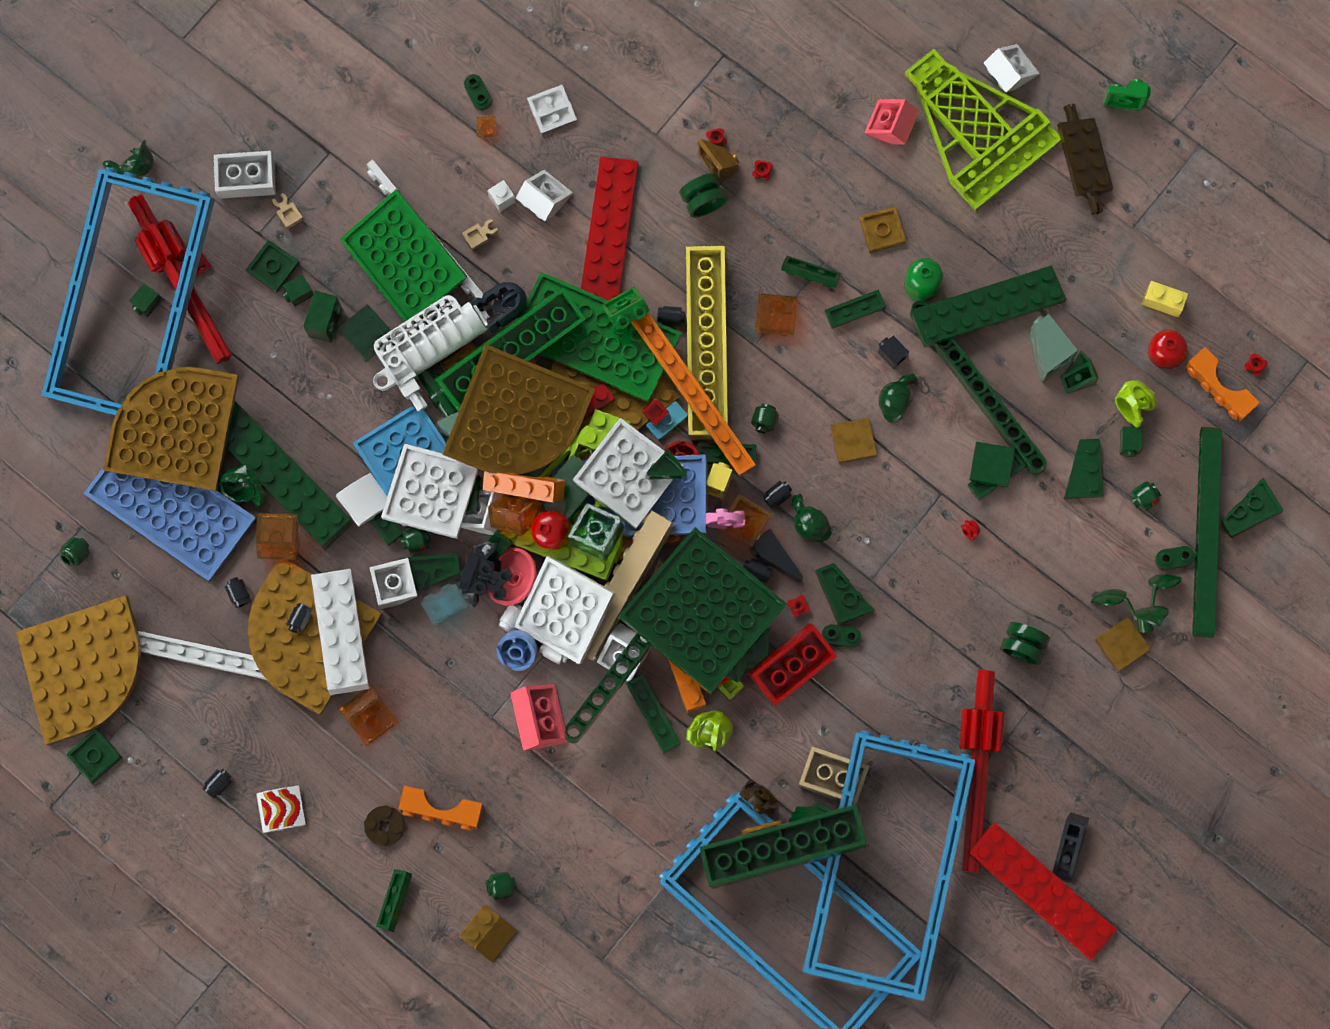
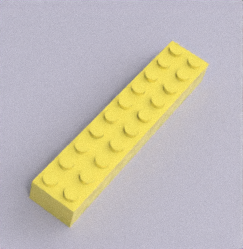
M725 246L686 247L688 369L728 424ZM688 404L689 440H713Z

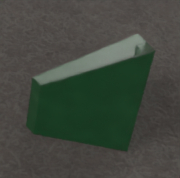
M1081 350L1060 378L1066 393L1070 394L1094 386L1098 380V375L1092 360Z
M667 449L647 471L645 480L685 479L687 471L671 451Z

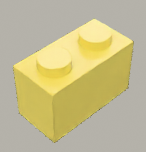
M1151 281L1147 287L1142 305L1179 317L1188 293Z
M721 462L718 464L713 463L707 479V494L724 500L732 479V469H730L729 465Z

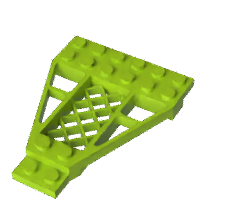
M935 49L905 71V76L917 88L918 97L949 182L974 211L978 210L1061 142L1060 135L1051 127V122L1039 109L1036 110L960 72L955 66L947 63ZM952 86H962L963 95L952 94ZM973 86L1003 101L992 108ZM938 97L949 98V105L939 106ZM951 99H962V107H951ZM965 100H975L976 107L964 108ZM1007 103L1030 114L1013 129L997 113ZM940 110L948 111V119ZM950 112H962L961 120L950 119ZM964 112L975 113V121H965ZM978 113L987 114L988 122H977ZM931 115H934L954 138L945 148L942 147ZM953 124L961 125L960 132ZM963 125L974 126V134L963 133ZM977 126L988 127L987 135L976 134ZM990 127L1000 128L1001 136H991ZM965 138L973 139V146ZM976 139L987 140L986 148L975 147ZM989 140L997 141L989 148ZM956 144H959L974 161L953 176L945 153Z
M595 409L589 426L586 425L565 451L539 477H548L570 452L569 458L573 454L581 461L580 456L588 452L592 455L593 451L597 449L620 418ZM622 419L630 426H632V422ZM519 497L502 532L513 541L511 545L545 558L551 556L569 567L603 580H608L614 563L617 564L624 547L622 545L623 519L617 515L616 540L608 539L593 533L602 508H609L597 499H595V504L586 507L584 503L582 505L584 509L576 512L572 517L576 526L571 525L572 534L568 543H565L559 550H548L536 544L531 536L532 522L540 513L522 506L527 498ZM586 513L588 522L579 526L576 517Z

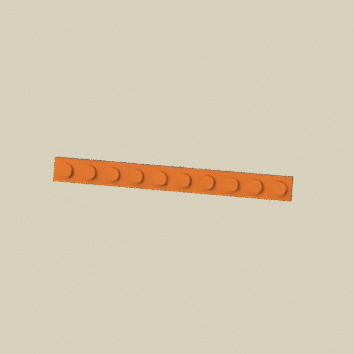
M649 312L645 317L632 321V325L739 477L756 467L752 458Z

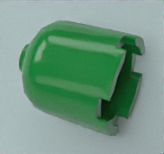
M921 258L909 266L904 277V288L911 299L927 302L938 296L943 282V272L940 265L930 258Z

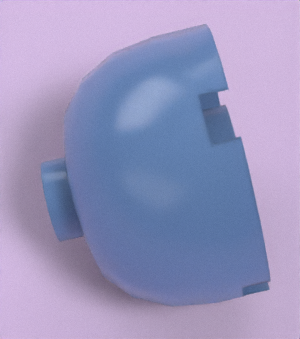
M512 630L506 633L499 641L496 650L498 659L504 666L512 667V670H525L532 665L536 658V641L526 631Z

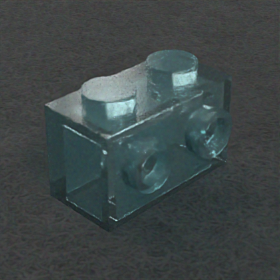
M447 584L440 589L441 592L435 595L432 593L423 598L424 601L421 602V605L434 626L468 607L456 584Z

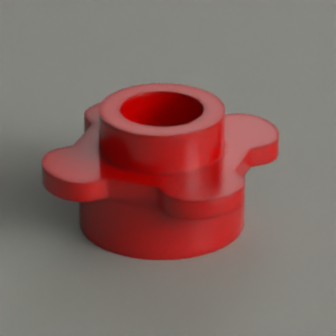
M722 128L713 129L706 133L710 143L718 146H725L727 144Z
M761 160L755 161V170L752 172V176L769 180L771 177L770 170L773 168L772 163Z
M1253 353L1250 355V360L1245 363L1244 368L1252 371L1255 376H1260L1262 369L1268 363L1267 360Z
M966 520L965 524L961 525L963 534L971 541H974L975 537L980 533L978 524L973 520Z
M799 595L798 598L793 600L789 599L787 602V606L790 607L792 616L795 618L810 611V607L805 602L806 598L804 595Z

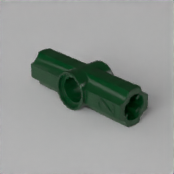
M432 368L425 370L418 376L420 382L429 393L428 396L437 409L439 408L444 418L459 412L434 380L438 376Z

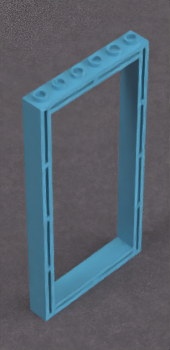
M106 167L105 170H98L41 396L116 415L118 409L122 406L120 403L60 388L111 185L114 184L197 206L155 374L171 370L173 367L215 199L210 198V194L199 191L198 194L191 193L192 189L180 186V189L172 188L173 184L162 181L160 185L154 183V179L143 177L140 180L135 178V174L124 172V175L117 174L116 169Z
M861 730L860 733L856 732L839 809L852 805L864 748L960 770L915 983L910 985L817 963L840 855L827 859L802 973L924 1001L975 760L971 759V756L959 753V756H956L946 749L935 751L931 750V746L920 744L917 747L911 745L912 742L907 740L896 742L892 741V737L880 735V738L872 736L871 732Z
M740 791L737 795L733 793L726 800L728 805L724 809L719 808L713 815L714 821L710 825L706 823L699 831L701 835L698 839L693 838L686 846L688 850L683 855L679 853L672 861L675 865L670 870L666 868L661 873L659 884L821 1029H840L676 883L680 876L701 854L699 847L710 844L740 809L759 826L774 822L765 813L760 815L755 812L754 806L740 796ZM819 861L804 864L807 869L823 882L826 868ZM836 877L833 892L905 954L885 978L899 982L920 958L921 951ZM874 990L842 1029H859L889 993Z

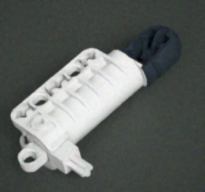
M503 282L485 292L482 298L477 297L471 301L472 305L468 302L461 307L452 296H445L375 341L374 350L385 366V369L374 376V385L381 391L388 390L397 385L407 400H411L418 412L424 410L428 405L420 394L422 389L417 383L418 375L480 336L487 329L493 334L499 330V326H505L518 318L523 313L527 304L524 290L518 284ZM494 300L491 308L495 314L503 313V315L494 318L488 324L487 319L490 317L486 311L482 312L479 309L483 306L486 307L489 305V302ZM381 376H385L388 379V383L383 387L377 383Z

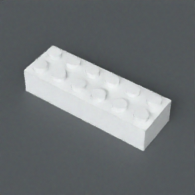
M351 569L311 575L329 694L335 695L369 689Z

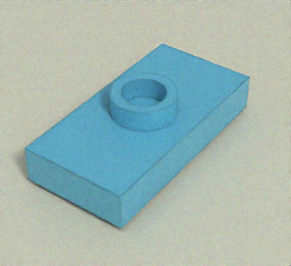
M676 401L666 408L669 413L656 426L651 422L646 425L647 429L658 441L688 418V414Z

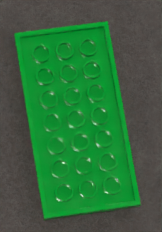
M541 272L527 299L526 308L518 318L563 287L586 320L538 355L649 403L664 369L630 322L629 326L624 329L616 330L601 307L607 300ZM656 322L675 349L682 335L681 332Z

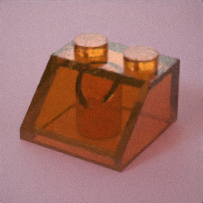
M759 293L755 332L765 335L794 336L797 297Z
M505 494L488 506L491 528L514 533L515 535H524L531 529L532 522L539 514L543 501Z
M738 494L728 512L744 511L745 526L740 528H733V525L727 526V529H719V532L735 542L752 547L771 518L772 513Z
M258 513L256 530L257 559L297 560L300 547L297 515Z
M369 686V689H365L339 708L366 746L398 723L372 686Z

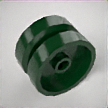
M708 173L699 176L680 189L679 194L683 202L688 203L686 208L690 217L699 218L721 208L728 201L725 190L719 188L721 182L717 174Z
M1010 622L1006 631L1010 638L1003 639L1000 650L1006 655L1022 662L1040 665L1044 656L1040 649L1047 648L1050 637L1031 626Z

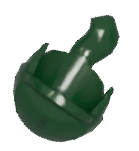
M143 140L140 148L130 150L133 155L128 157L123 164L119 165L112 160L104 161L102 164L105 169L106 167L116 169L117 174L122 175L124 172L135 174L136 177H141L150 172L154 159L152 152L146 146V140Z
M913 373L903 375L898 381L885 385L880 391L878 404L884 418L890 423L899 422L912 402L907 384H913L917 381V377Z
M801 494L794 495L792 506L796 510L794 519L796 532L808 541L823 542L829 539L832 531L824 513L813 506H804Z

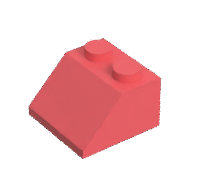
M878 99L865 134L890 144L906 145L919 110L906 99Z

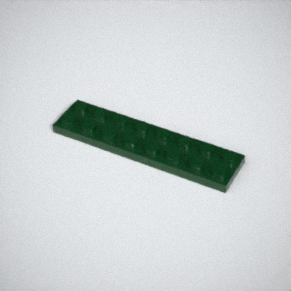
M1051 265L910 311V315L923 346L927 347L1064 303L1067 299Z

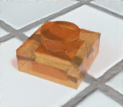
M495 116L476 117L478 138L497 136Z

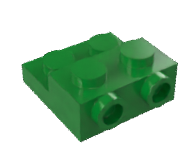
M1138 79L1129 80L1127 87L1121 84L1109 85L1104 97L1103 106L1141 111L1143 105H1147L1148 98H1150L1151 87L1148 86V83Z
M635 286L601 305L616 330L626 328L630 322L641 319L650 312L647 303Z

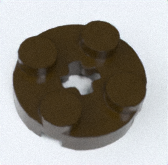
M748 780L742 787L740 796L744 800L749 801L758 814H773L778 808V804L775 805L777 801L775 796L763 785L757 787L754 785L755 781Z
M387 805L376 807L369 812L364 821L365 834L376 845L391 846L397 843L403 836L404 818L395 808ZM382 821H388L390 823L388 825V831H385L384 829L380 831L379 828L381 827L380 823Z

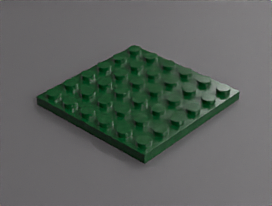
M695 527L618 617L711 695L784 609L787 603Z

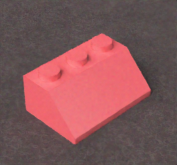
M555 684L525 686L510 693L523 751L541 749L567 742L564 737L565 726Z

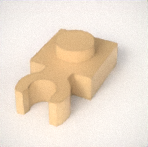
M282 193L283 201L281 203L276 202L275 198L272 201L274 206L280 209L277 211V214L288 230L304 219L294 203L288 204L286 195Z
M492 219L487 220L482 228L479 224H476L462 233L472 251L489 241L488 235L493 236L498 233L497 228L493 230L488 229L493 224Z

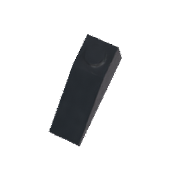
M771 529L750 541L751 547L749 550L755 558L758 557L763 563L797 582L803 580L802 574Z
M1072 812L1066 818L1052 871L1056 876L1072 880L1090 818Z

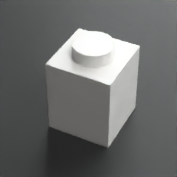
M504 180L488 190L489 198L499 212L516 203L514 194Z

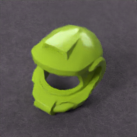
M1139 380L1125 382L1115 397L1118 410L1127 422L1137 428L1141 426L1143 421L1141 409L1151 411L1157 406V400L1154 397L1155 393Z
M720 711L703 712L697 715L691 726L688 727L686 739L695 747L708 745L713 747L714 751H717L726 745L732 737L733 725L731 720Z

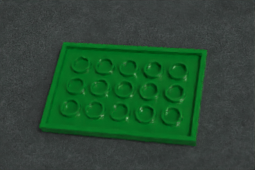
M397 189L340 238V241L404 322L441 298L449 295L468 278Z

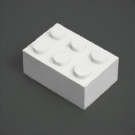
M271 151L214 155L215 192L219 199L276 195L275 159Z

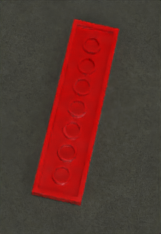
M600 156L581 289L609 301L620 293L638 161Z
M996 822L990 825L969 850L968 854L1089 960H1093L1117 929Z

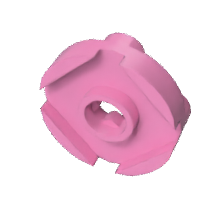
M716 509V513H706V525L716 529H727V526L732 525L733 528H740L745 526V512L734 511L731 513L728 512V509Z

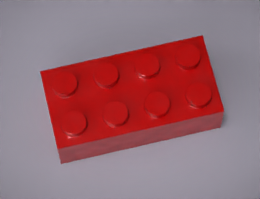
M808 623L747 673L770 704L777 706L838 656L815 625Z

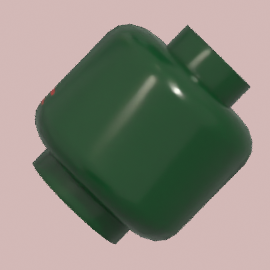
M761 404V406L755 408L751 424L756 428L755 431L766 434L767 431L775 429L779 414L774 406Z
M1146 481L1132 490L1134 497L1131 500L1136 508L1141 507L1146 511L1160 502L1159 497L1162 495L1154 482Z
M410 527L403 531V538H400L404 550L408 548L411 553H416L428 548V542H431L428 531Z
M70 538L60 549L61 560L68 566H79L90 554L89 544L83 538Z
M508 872L491 874L489 880H486L488 896H492L494 900L511 897L513 890L516 889L515 878H511Z

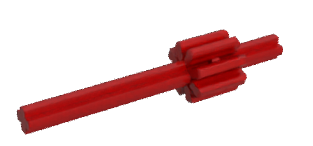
M142 194L133 196L127 203L142 228L138 233L139 236L134 241L149 269L156 274L162 273L165 270L176 289L182 269L181 263L184 261L187 247L173 222L161 220L158 223ZM193 286L187 311L216 363L227 362L232 354Z
M977 670L974 709H962L959 748L971 750V759L975 760L967 796L962 871L979 873L980 863L968 852L983 835L989 752L998 753L1002 751L1004 712L993 710L995 671Z

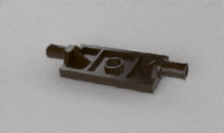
M1068 104L1063 107L1067 122H1060L1057 128L1075 197L1084 196L1085 199H1088L1091 215H1095V212L1100 214L1103 212L1099 196L1101 193L1111 192L1113 185L1095 118L1079 119L1076 105Z

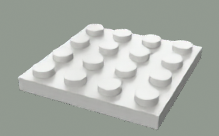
M620 418L572 481L636 529L673 479L645 480L647 471L665 451Z
M404 444L381 518L458 539L479 470L443 456L442 453Z
M547 556L516 620L515 628L528 632L534 639L574 662L582 664L616 593L553 557Z

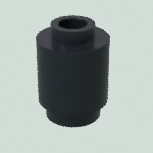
M658 307L657 322L668 326H681V323H685L686 312L682 311V307Z
M779 480L765 491V495L762 497L772 509L775 506L778 507L791 497L790 492L792 489L786 481L782 483Z
M753 558L750 561L746 560L743 566L760 582L766 584L773 569L769 568V565Z
M238 577L228 580L225 590L231 603L236 608L250 603V595L243 579L238 580Z
M301 603L294 606L286 622V625L289 626L288 630L296 634L304 632L312 616V609Z
M223 768L221 771L216 769L205 781V786L202 789L212 798H215L217 795L220 796L231 784V775Z

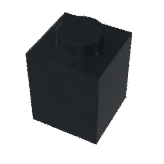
M894 335L891 338L886 337L879 344L878 353L893 369L909 355V351Z

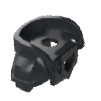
M484 542L483 544H478V546L474 545L469 554L458 589L462 591L465 600L474 608L479 603V595H483L487 589L493 591L494 599H504L507 592L503 587L504 583L513 577V573L509 568L501 570V560L490 556L497 548L498 542Z

